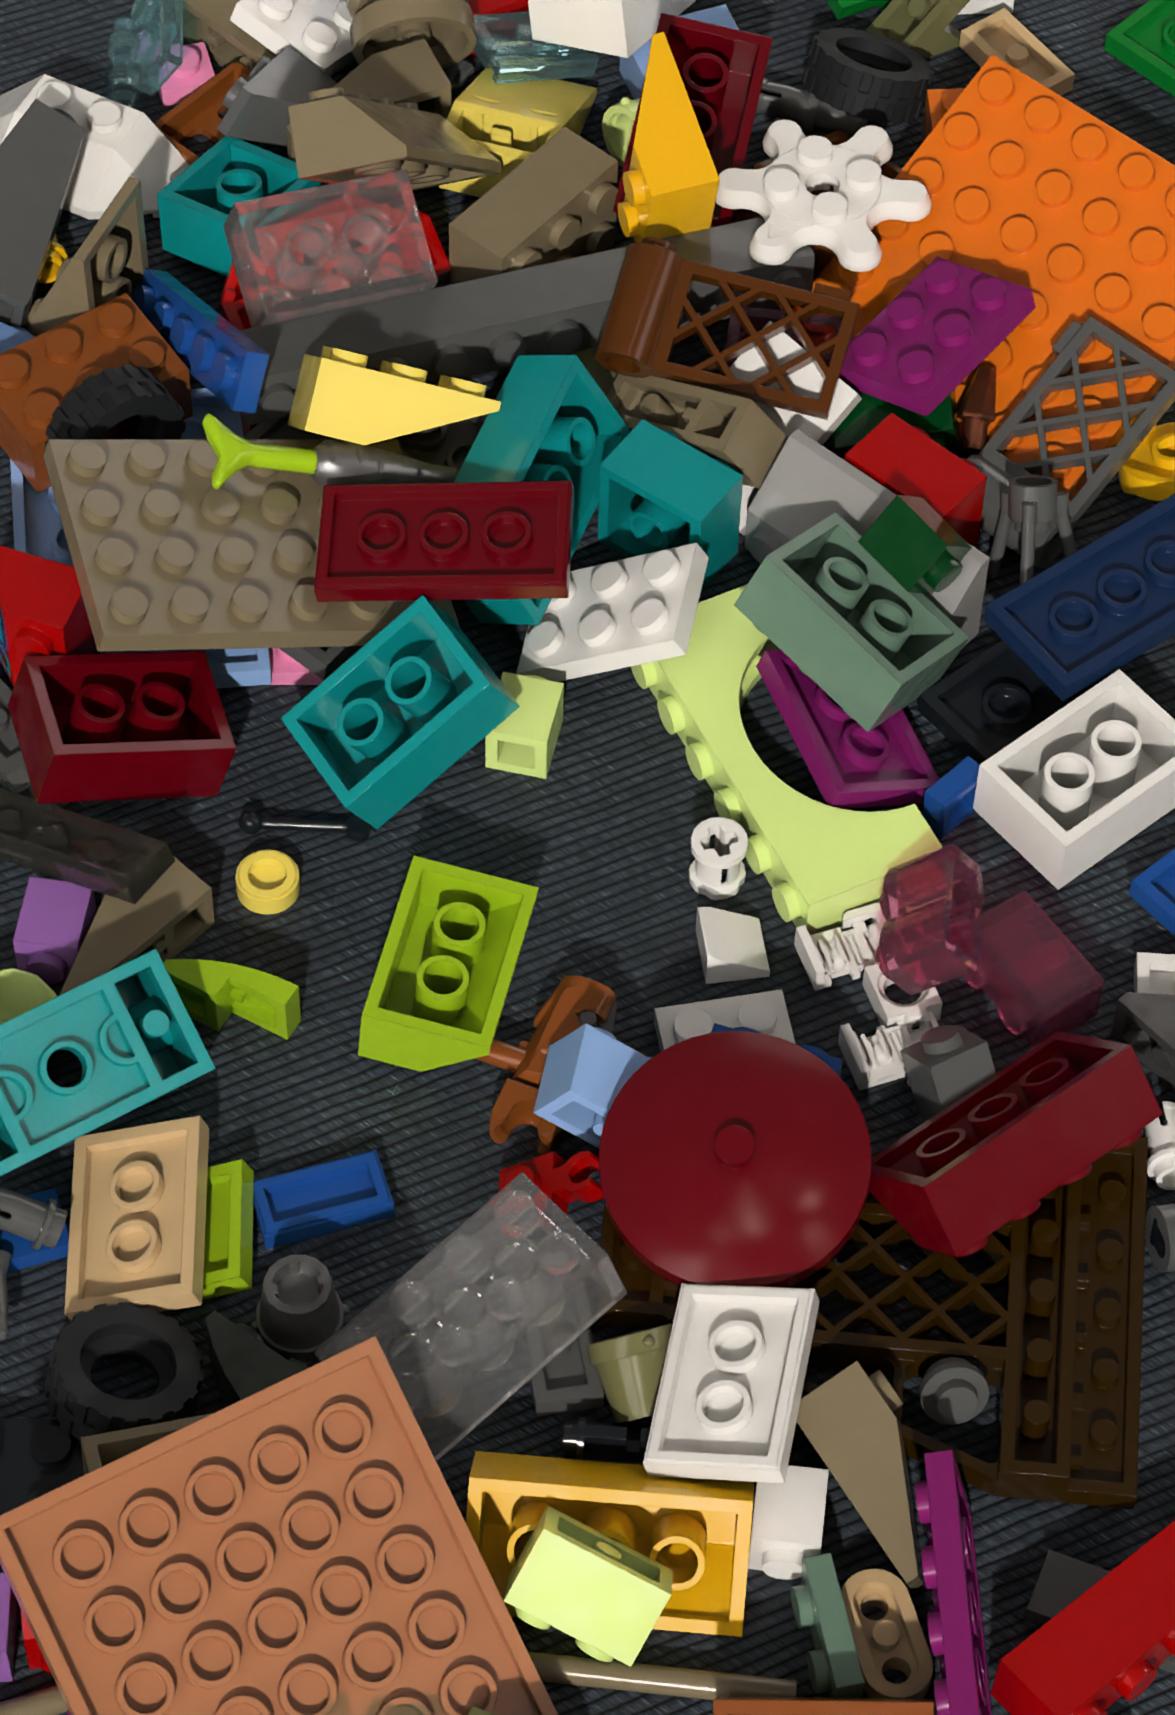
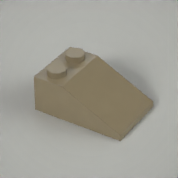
M129 176L73 258H66L58 270L56 282L45 298H38L34 302L27 322L28 329L32 332L33 336L36 337L124 293H127L132 298L135 288L142 284L145 268H149L141 183L139 179Z

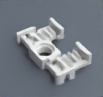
M892 900L880 901L845 912L842 920V929L837 927L809 935L806 926L802 925L796 927L794 946L814 991L831 987V979L850 974L852 980L859 979L861 971L864 970L862 985L881 1026L876 1028L875 1035L866 1037L865 1034H861L859 1039L856 1032L847 1023L840 1025L838 1038L839 1047L859 1091L904 1078L906 1072L900 1050L920 1042L921 1036L926 1031L939 1026L937 1021L941 1017L942 1000L919 951L906 955L892 925L895 923L897 904ZM872 918V924L866 926L864 921ZM902 982L915 987L920 993V997L910 1004L902 1005L891 1001L886 996L884 990L894 983Z

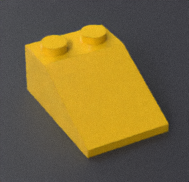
M664 32L652 35L629 171L623 173L625 198L624 202L618 203V217L621 229L625 237L633 236L635 243L641 242L644 237L662 239L710 228L720 182Z

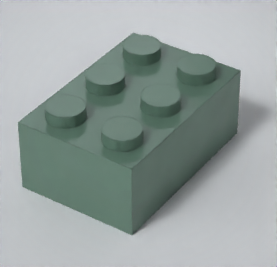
M835 512L768 554L734 606L753 623L757 630L765 634L805 675L810 677L850 718L854 719L864 730L870 732L917 699L924 691L938 683L969 637L924 594L907 592L858 542L862 536Z

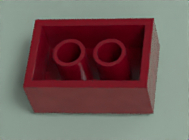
M204 651L24 656L8 703V709L37 804L217 796L236 750V745Z

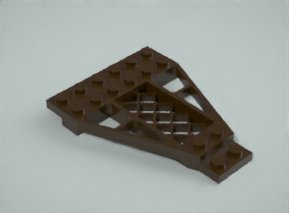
M1140 1137L1126 1147L1110 1150L1092 1163V1170L1085 1177L1071 1184L1060 1185L1041 1198V1205L1035 1212L1022 1219L1008 1221L991 1233L987 1245L978 1252H985L995 1264L975 1279L962 1267L954 1256L922 1248L881 1203L866 1202L859 1223L849 1238L860 1251L839 1266L831 1259L818 1270L824 1277L809 1287L816 1290L819 1301L837 1289L856 1310L835 1326L818 1311L807 1367L844 1370L858 1361L865 1373H875L880 1369L883 1375L890 1380L892 1388L902 1401L903 1384L907 1379L913 1377L923 1378L927 1369L941 1359L949 1357L965 1359L980 1369L986 1378L987 1384L994 1386L999 1392L996 1462H984L902 1424V1406L893 1411V1414L903 1429L906 1456L925 1464L924 1453L953 1450L962 1481L997 1497L1134 1509L1137 1499L1148 1137ZM604 1203L593 1304V1322L656 1327L673 1323L681 1286L655 1273L631 1252L612 1224ZM896 1244L918 1246L928 1257L906 1273L886 1251ZM872 1262L892 1284L869 1299L850 1278ZM938 1269H941L960 1289L940 1305L918 1285ZM1006 1276L1003 1308L986 1290ZM792 1285V1286H789V1287H786V1288H796V1287H795L794 1285ZM904 1295L924 1317L902 1333L882 1311ZM970 1302H973L993 1322L972 1339L950 1318ZM868 1322L880 1335L853 1332ZM934 1329H937L949 1342L925 1340L922 1338ZM1002 1337V1347L990 1346ZM805 1379L801 1399L820 1385Z

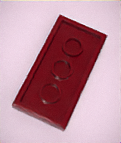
M573 481L324 485L314 584L317 602L417 600L422 595L429 600L569 598L575 496Z

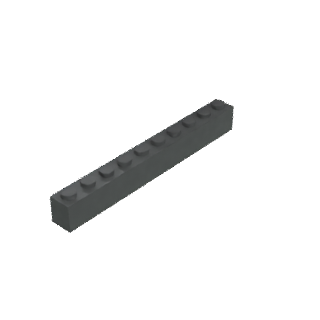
M763 217L662 238L672 243L676 247V253L684 260L813 291L815 254L810 245L797 249L788 261L775 266L763 265L752 259L749 253V242L756 230L765 223ZM628 246L241 330L244 335L269 354L256 413L242 412L247 425H253L262 421L289 417L304 354L321 357L323 346L368 356L366 368L380 371L382 360L426 370L428 373L425 383L431 385L439 383L440 375L459 379L512 367L518 355H566L597 347ZM693 280L688 301L698 317L727 303L718 286ZM732 290L735 297L743 294L742 292ZM760 298L743 307V310L746 314L779 306L776 301ZM683 313L680 327L690 322L685 313ZM732 313V314H730V315H728V316L722 318L721 320L727 319V318L736 317V316H735L734 313Z

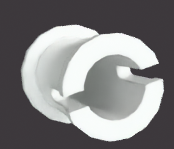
M1163 1101L1162 1106L1166 1119L1164 1120V1126L1160 1124L1158 1117L1143 1127L1144 1135L1148 1137V1151L1150 1158L1147 1160V1174L1150 1179L1156 1182L1158 1187L1165 1190H1175V1103Z

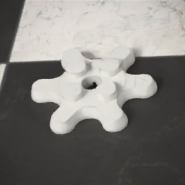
M785 119L773 122L763 138L762 146L764 152L773 162L767 167L760 169L729 168L719 174L720 182L716 197V203L723 208L752 210L764 218L765 223L756 230L749 242V253L756 262L770 266L783 264L791 258L797 249L806 245H821L833 250L838 257L839 263L844 268L855 272L870 271L881 262L882 250L875 235L871 232L875 225L886 220L919 221L929 215L932 208L930 195L926 187L920 182L890 179L881 175L880 167L888 162L893 155V144L883 128L865 126L859 129L848 141L832 145L827 138L812 135L806 137L796 122ZM831 185L834 187V192H824L819 195L810 193L814 190H829Z

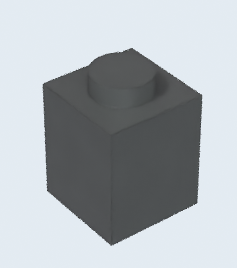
M957 1024L932 1028L921 1036L920 1042L900 1050L922 1122L927 1121L996 1074L987 1041Z

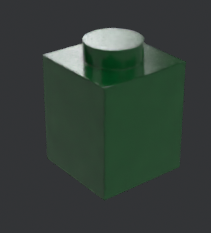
M897 495L858 541L907 592L933 594L934 591L940 592L947 588L961 573L963 565L960 561L972 548L922 497Z

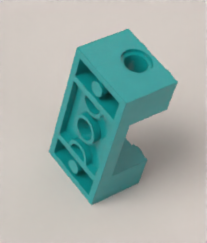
M156 949L0 1024V1176L216 1069ZM67 1050L79 1058L82 1065V1075L74 1087H60L49 1078L47 1061L54 1051Z

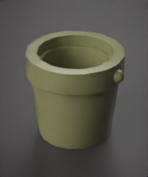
M673 1323L586 1345L590 1364L595 1365L616 1423L653 1415Z

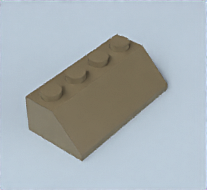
M327 88L308 93V103L288 107L298 179L399 194L502 173L500 160L440 114L418 110L417 103L394 104L393 98L370 100L369 93L345 95L344 88Z

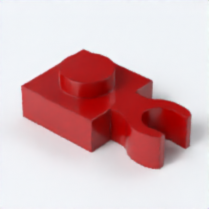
M553 1151L501 1169L499 1171L497 1228L510 1238L515 1239L566 1222L568 1203L577 1200L583 1203H592L603 1198L601 1185L591 1178L587 1179L591 1173L599 1171V1158L590 1151H582L566 1161Z

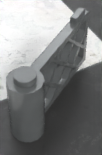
M1091 316L1083 326L1073 321L1052 347L1053 353L1058 355V357L979 454H974L967 458L980 472L987 476L980 528L992 537L995 536L1001 512V491L1009 490V480L1011 478L1032 476V474L1042 472L1043 476L1051 477V471L1085 465L1087 482L1072 501L1069 500L1068 514L1073 530L1076 522L1174 403L1175 371ZM1094 339L1113 350L1115 368L1081 373L1079 357ZM1122 357L1133 365L1123 366ZM1072 367L1073 375L1065 376ZM1151 375L1165 385L1153 401L1128 405L1125 379ZM1117 381L1121 406L1086 412L1083 387ZM1075 388L1078 413L1044 419L1042 403L1049 394L1055 391ZM1035 413L1036 421L1027 422ZM1139 417L1131 427L1130 418ZM1123 420L1124 436L1115 447L1091 451L1088 425ZM1080 427L1083 452L1049 458L1046 432ZM1038 434L1040 460L1015 464L1001 454L1014 438ZM1102 463L1094 472L1093 464ZM1056 519L1051 521L1050 531L1035 534L1034 565L1039 569L1050 565L1063 551ZM1012 520L1006 546L1021 556L1022 533L1014 530V521Z

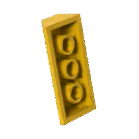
M475 1451L469 1475L466 1524L503 1601L508 1576L547 1506H550L673 1570L672 1595L653 1629L742 1637L754 1482L648 1476L644 1465ZM504 1602L510 1616L519 1618L513 1612L512 1605Z

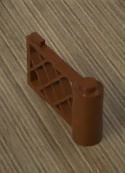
M644 237L641 242L629 244L594 358L602 367L620 375L634 378H645L652 375L752 399L754 402L828 420L859 313V304L849 301L851 291L816 282L814 290L811 292L684 260L676 253V247L672 243L656 237ZM693 280L718 286L727 303L698 317L688 301ZM732 290L742 292L743 294L735 297ZM760 298L776 301L785 318L757 332L744 312L743 307ZM790 305L801 307V309L794 312ZM819 312L843 318L838 335L817 347L814 346L800 323ZM683 313H685L690 322L680 327ZM734 313L748 337L719 352L705 328ZM792 327L807 352L778 367L763 342ZM696 332L711 356L694 367L669 362L674 344ZM755 347L769 373L752 382L736 379L726 362ZM833 351L828 368L822 357ZM813 362L824 379L820 399L817 400L794 394L784 377ZM718 367L722 375L711 373L709 371ZM776 382L780 390L767 386Z

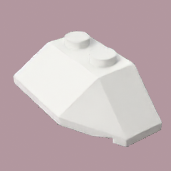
M41 75L0 95V145L35 99L52 109L57 108L65 111L73 117L77 124L85 128L79 161L63 209L86 219H100L129 176L140 180L143 214L152 213L153 218H159L157 193L190 166L144 112L49 75Z

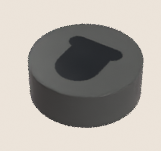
M1175 1203L1151 1206L1147 1211L1145 1220L1147 1249L1151 1261L1158 1272L1175 1271Z

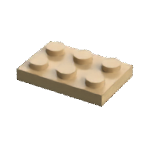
M200 1115L82 1135L75 1139L64 1314L71 1322L73 1316L79 1312H88L93 1310L94 1306L105 1303L107 1306L119 1305V1302L132 1303V1306L143 1308L146 1305L158 1309L157 1312L202 1305L209 1127Z

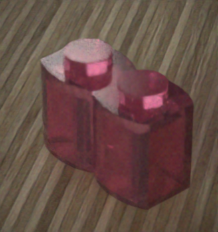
M953 843L890 868L884 878L883 893L880 896V908L886 922L880 933L879 946L876 951L877 962L884 976L897 984L910 996L972 973L976 970L980 961L981 936L977 918L982 910L984 898L980 866Z

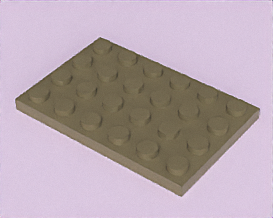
M207 439L48 440L43 457L98 652L364 646L416 601L317 602L314 584L323 487L316 484L310 474L245 467L236 472L216 490L212 487L211 475L218 458ZM329 439L246 440L255 443L313 450L318 444ZM388 439L367 445L402 455L397 439ZM430 600L452 617L459 626L451 600Z

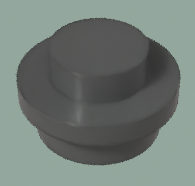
M949 1357L935 1362L927 1369L919 1388V1398L924 1412L932 1420L942 1424H960L973 1419L985 1408L989 1398V1387L980 1369L965 1359Z

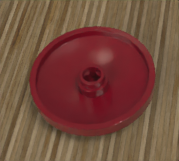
M748 1031L708 1033L676 1043L661 1051L642 1065L624 1084L607 1114L599 1146L601 1191L612 1224L627 1247L647 1267L670 1282L681 1286V1283L789 1287L811 1276L825 1266L842 1249L857 1227L866 1205L871 1181V1144L869 1132L859 1104L850 1089L835 1071L811 1052L784 1039L763 1033Z

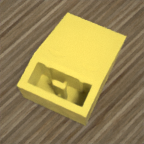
M489 64L455 99L446 120L500 160L502 173L439 185V188L481 197L562 128L567 127L580 136L597 95V88Z
M323 346L321 357L304 354L287 425L340 440L368 445L497 412L500 409L501 402L484 398L487 386L440 375L438 386L425 383L428 373L426 370L382 360L380 371L366 368L368 360L366 355Z

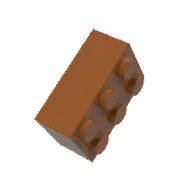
M127 293L0 354V446L37 493L51 487L43 455L46 449L45 442L48 440L45 433L47 426L52 422V414L57 406L60 407L64 402L65 396L72 389L75 390L83 383L82 381L91 375L96 376L102 373L104 369L110 367L119 368L126 364H131L135 368L139 366L147 368L151 374L153 373L182 407L185 414L183 420L193 416L188 367ZM137 415L117 423L101 439H119L131 427Z

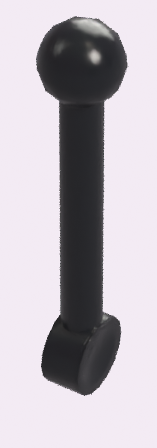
M246 810L240 815L238 820L240 829L250 835L258 833L261 829L346 833L354 841H363L371 833V825L355 814L345 821L263 817L255 810Z

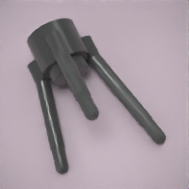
M1037 475L1018 476L1009 480V490L1001 491V512L990 553L987 572L989 578L994 579L998 576L1012 520L1014 521V530L1022 533L1019 585L1034 577L1035 534L1050 531L1051 521L1056 519L1065 558L1077 552L1068 514L1069 493L1058 492V481L1056 479Z

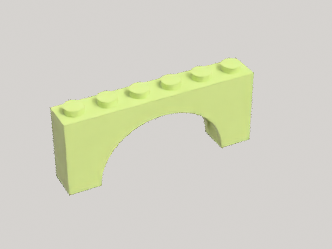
M747 584L698 603L686 655L631 666L638 685L642 689L650 688L658 701L659 716L667 732L671 735L677 733L685 745L686 758L692 773L698 780L706 779L714 792V803L719 817L734 820L747 833L748 850L745 855L746 860L754 873H763L772 887L775 907L785 922L793 921L796 927L805 925L809 935L842 927L843 915L849 910L884 900H892L899 904L940 887L945 850L915 804L898 809L875 812L853 811L826 805L799 793L784 783L763 763L755 752L745 732L740 711L751 689L762 678L756 666L765 650L779 648L765 634L757 630L753 623L734 606Z

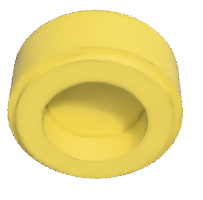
M265 849L253 852L246 856L236 869L235 881L238 899L244 907L252 912L263 915L283 912L291 907L299 896L300 878L298 866L290 856L281 851Z

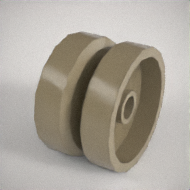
M346 0L347 9L353 19L350 25L352 52L358 65L371 54L425 38L442 69L460 63L473 52L477 43L474 14L468 4L469 0Z

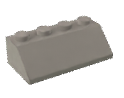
M797 429L787 439L747 510L744 548L750 551L759 563H762L768 554L835 512L863 536L897 495ZM970 545L972 547L971 550L960 561L963 565L961 573L947 588L940 592L934 591L933 594L922 593L969 637L963 648L979 633L990 557Z

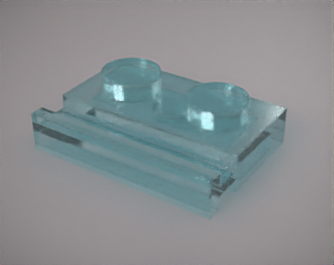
M529 11L474 15L477 43L473 51L485 68L493 69L492 79L495 83L594 76L599 61L596 53L589 54L587 50L532 40Z

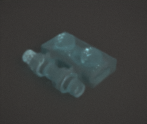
M135 0L131 9V18L122 17L114 22V32L108 38V56L113 61V69L107 75V93L113 101L134 109L135 98L142 92L153 96L183 63V0Z

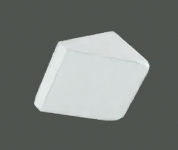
M697 907L696 936L706 984L770 976L759 918L713 907Z

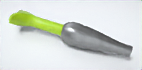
M209 413L205 415L202 423L207 440L218 458L211 475L212 487L216 490L236 472L245 467L310 474L316 484L321 487L324 485L454 483L458 475L455 467L432 465L403 455H397L394 452L353 442L329 439L318 444L313 450L255 443L237 435Z

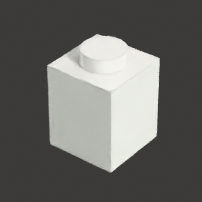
M788 1465L785 1483L757 1482L748 1569L762 1570L766 1575L776 1579H797L801 1577L803 1558L821 1554L828 1469Z

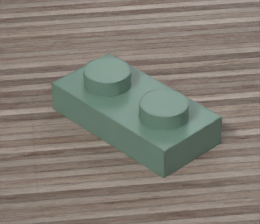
M828 1553L803 1558L800 1585L791 1587V1602L798 1628H810L815 1650L807 1652V1663L815 1694L826 1692L827 1698H862L865 1681L832 1555Z

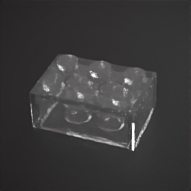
M406 169L235 202L223 226L251 328L433 289L438 282Z

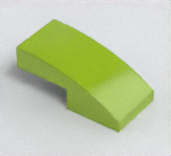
M166 959L163 963L190 1018L218 1032L232 1013L286 1040L289 1039L301 1022L299 986L278 976L254 968L214 960Z

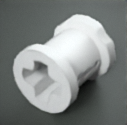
M724 817L709 818L700 822L694 828L691 836V852L695 860L689 867V881L698 894L705 895L712 900H724L736 895L740 886L745 882L746 871L742 860L745 858L748 850V837L743 827L732 819ZM714 834V835H715L714 848H709V847H710V837H711V835ZM722 869H727L726 881L721 883Z

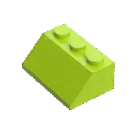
M413 855L362 1012L358 1056L423 1072L489 1055L537 900L539 887Z

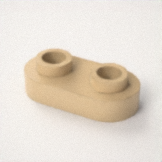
M865 1569L855 1573L845 1582L841 1593L865 1681V1694L869 1698L923 1699L931 1684L933 1660L906 1585L899 1577L882 1569ZM874 1606L880 1608L886 1616L879 1620H870L861 1611L866 1607ZM896 1669L902 1671L908 1679L903 1683L894 1684L887 1681L883 1673Z

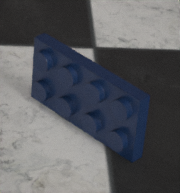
M1175 494L986 605L984 621L1063 702L1175 634Z

